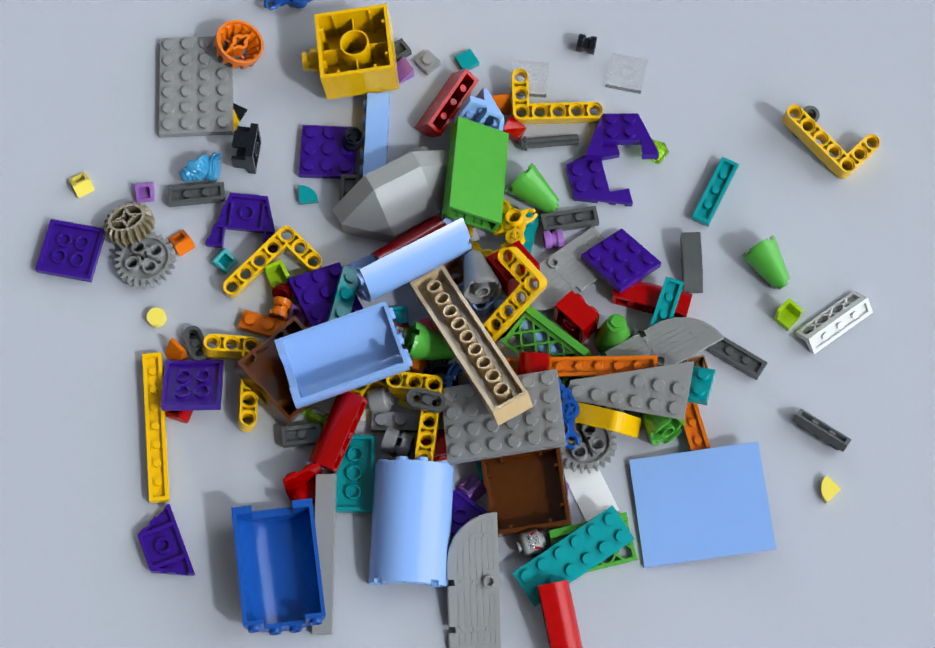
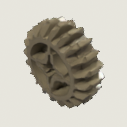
M131 202L128 205L125 203L124 206H118V209L112 210V214H108L107 219L104 220L105 224L103 226L107 238L113 244H118V246L124 244L127 247L129 244L134 246L136 242L141 243L142 239H147V235L152 234L151 230L154 229L155 219L152 211L145 204L141 205L140 202L136 204Z

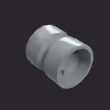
M388 427L383 437L381 451L389 454L396 452L397 456L409 458L415 435L407 432L401 434L398 429ZM399 440H401V441H402V442H401V446H400V447H399V446H397V445H398V442H399Z

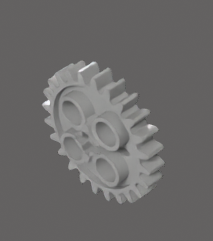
M155 232L151 236L148 234L147 239H142L141 243L136 242L134 246L132 244H129L127 247L119 246L121 251H117L116 255L118 258H114L115 268L122 281L127 282L129 286L134 284L135 288H138L141 284L143 289L146 288L147 284L153 288V283L155 282L160 285V279L166 281L165 275H172L170 269H175L174 262H177L176 252L172 243H169L168 238L164 239L162 234L157 237Z
M574 423V431L580 438V444L576 445L575 440H568V443L575 445L576 448L572 450L561 447L565 468L568 469L572 466L573 472L578 468L581 474H583L584 469H587L588 473L591 474L592 468L598 472L599 465L605 468V461L611 463V456H615V450L617 449V440L614 432ZM577 430L581 431L584 442H582L581 435ZM597 446L602 447L601 449H594Z

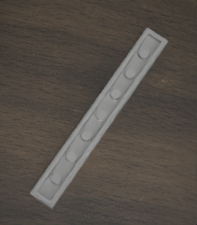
M316 474L315 528L326 617L322 620V624L312 625L313 635L333 634L336 474Z

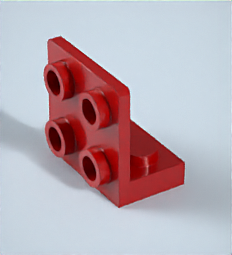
M319 462L315 464L309 463L302 470L290 472L282 479L285 492L291 504L292 500L312 498V503H315L316 474H322Z

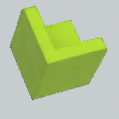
M282 259L264 267L266 277L272 289L278 283L288 285L287 281L290 276Z
M788 298L777 309L773 320L786 331H789L800 319L803 309Z

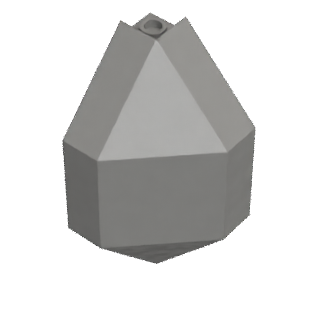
M448 150L411 151L364 175L332 209L341 224L342 232L390 243L434 216L441 218Z

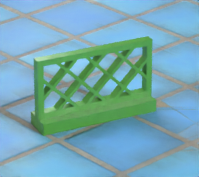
M531 305L501 341L502 344L518 356L520 351L517 349L521 348V352H524V348L535 347V352H538L537 346L548 345L550 357L591 355L585 346ZM528 319L532 322L533 330L522 331V323ZM545 332L548 341L537 343L536 333ZM533 333L534 343L523 344L522 335ZM520 335L521 345L512 346L508 343L512 336ZM559 343L562 345L563 353L552 354L551 344ZM572 376L564 377L561 383L565 385Z
M620 513L619 516L630 531L627 513ZM586 522L549 530L547 535L551 546ZM633 541L626 545L630 549L632 557L624 559L618 555V550L612 554L613 558L609 563L601 562V565H597L587 572L638 560Z

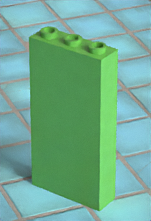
M457 117L450 131L442 209L443 217L452 220L457 217H463L465 224L492 233L501 225L509 133L468 120L467 118Z

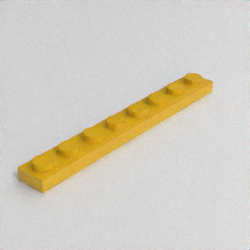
M162 352L142 354L148 489L149 502L152 504L170 502L166 413L161 410L164 379Z

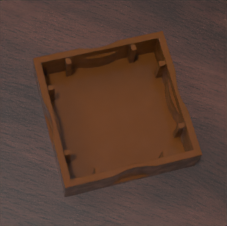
M295 315L278 328L267 341L257 345L241 358L234 367L235 372L285 427L311 406L308 405L300 409L295 407L289 389L288 378L274 341L307 329Z
M561 447L481 460L483 480L488 497V513L497 512L498 537L517 535L520 532L533 528L543 531L572 525Z

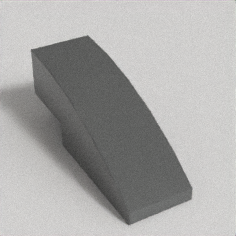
M683 232L680 237L683 291L685 293H703L701 233Z

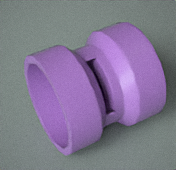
M561 228L555 229L552 233L549 230L542 231L545 250L551 249L553 245L558 248L564 247V236Z

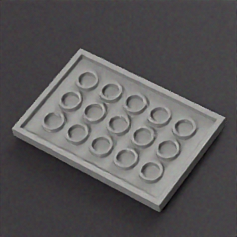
M214 36L160 39V138L234 135L233 68L231 63L227 62L224 64L222 62L223 58L216 56L217 50L213 48ZM226 42L223 45L224 51L227 50L228 46Z
M557 369L517 375L529 393L533 407L499 426L471 383L442 388V394L446 400L443 419L447 462L453 465L567 446Z

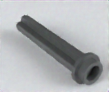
M578 134L526 138L524 136V138H520L521 149H525V151L532 148L579 144Z

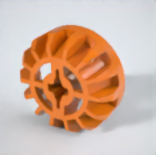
M241 20L227 21L220 26L214 36L213 48L217 50L216 56L222 57L224 64L227 62L231 63V67L234 69L238 66L240 69H246L248 66L252 67L263 53L264 43L262 36L255 27ZM225 42L228 44L226 51L223 48ZM245 49L247 50L246 57L242 55ZM232 57H240L241 60H237Z

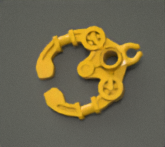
M504 199L502 223L492 234L494 236L505 235L506 242L500 244L501 248L492 251V249L482 250L479 243L471 241L472 250L481 251L487 260V256L518 240L524 245L525 228L528 223L534 221L538 216L535 213L536 210L533 208L518 210L511 207L510 202ZM527 213H534L532 217H526ZM466 224L471 238L474 233L471 225Z

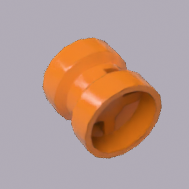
M275 296L272 303L273 308L270 309L268 316L286 321L288 317L287 311L291 308L292 302L285 297Z

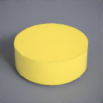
M152 308L147 313V321L152 327H161L167 320L166 314L161 308Z

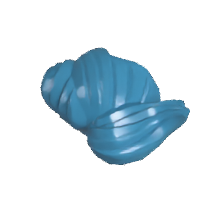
M214 152L210 157H208V154H203L195 161L189 160L187 166L179 171L182 180L190 182L192 180L201 181L203 178L208 181L218 179L221 171L220 158L222 154Z

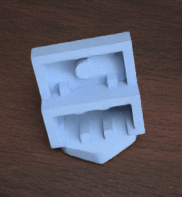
M484 88L480 90L476 97L469 96L452 119L454 123L457 117L460 116L503 131L505 118L490 92Z

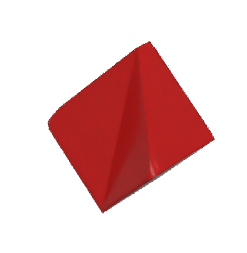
M510 116L503 132L509 133V140L519 143L526 127Z

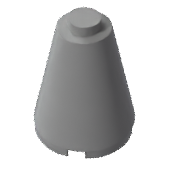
M470 250L464 255L463 294L465 299H469V302L472 304L487 303L494 295L495 298L500 295L502 291L501 283L482 252Z

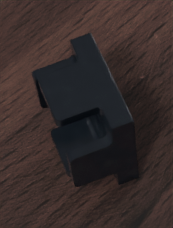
M251 123L250 127L237 126L232 141V148H237L236 156L231 157L232 166L234 168L248 169V173L256 174L262 142L258 124Z

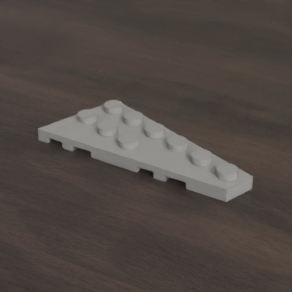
M694 361L570 380L569 389L577 402L685 420Z

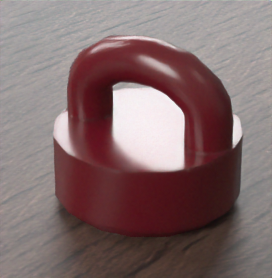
M278 283L272 289L273 297L281 296L289 299L292 296V291L289 285Z

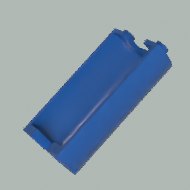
M312 498L292 500V507L252 511L251 505L232 507L243 627L249 633L269 632V635H279L282 631L298 633L302 631V628L322 624V620L326 617Z

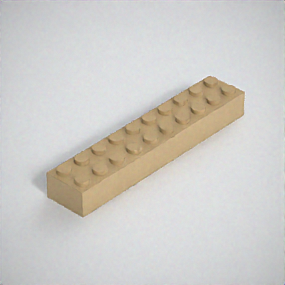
M441 265L410 282L412 291L497 425L499 426L532 408L533 404L529 393L445 267Z

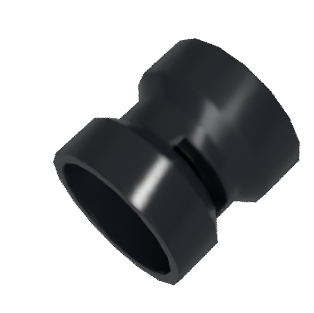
M579 34L576 51L582 52L585 49L588 54L594 55L597 37L591 36L586 38L585 34Z
M350 127L345 131L342 141L345 150L354 152L359 149L363 139L362 131L357 127Z

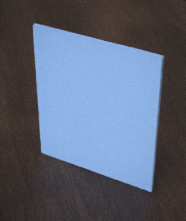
M758 441L629 460L644 561L643 565L645 568L776 550L777 545L774 538Z

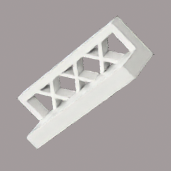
M852 291L795 332L796 336L806 341L811 353H817L873 313L868 297Z

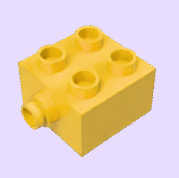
M387 4L314 14L317 47H310V51L301 52L302 63L305 72L313 70V73L320 72V79L327 100L400 89L393 27Z

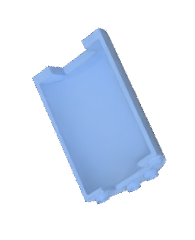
M443 217L441 219L446 223V226L378 260H375L371 253L347 265L346 267L355 269L358 272L356 274L359 281L357 292L361 300L364 299L371 302L472 250V244L469 242L471 238L463 217H457L453 220Z
M386 301L274 340L288 378L293 402L297 409L410 370V366L413 365L407 348H402V345L405 344L401 333L397 334L392 320L396 316L393 308H388Z
M397 456L396 460L378 459L374 470L368 585L401 583L427 584L428 587L447 588L449 586L446 562L448 549L451 544L454 467L450 466L447 461L433 462L428 461L427 457H416V460H408L406 456Z

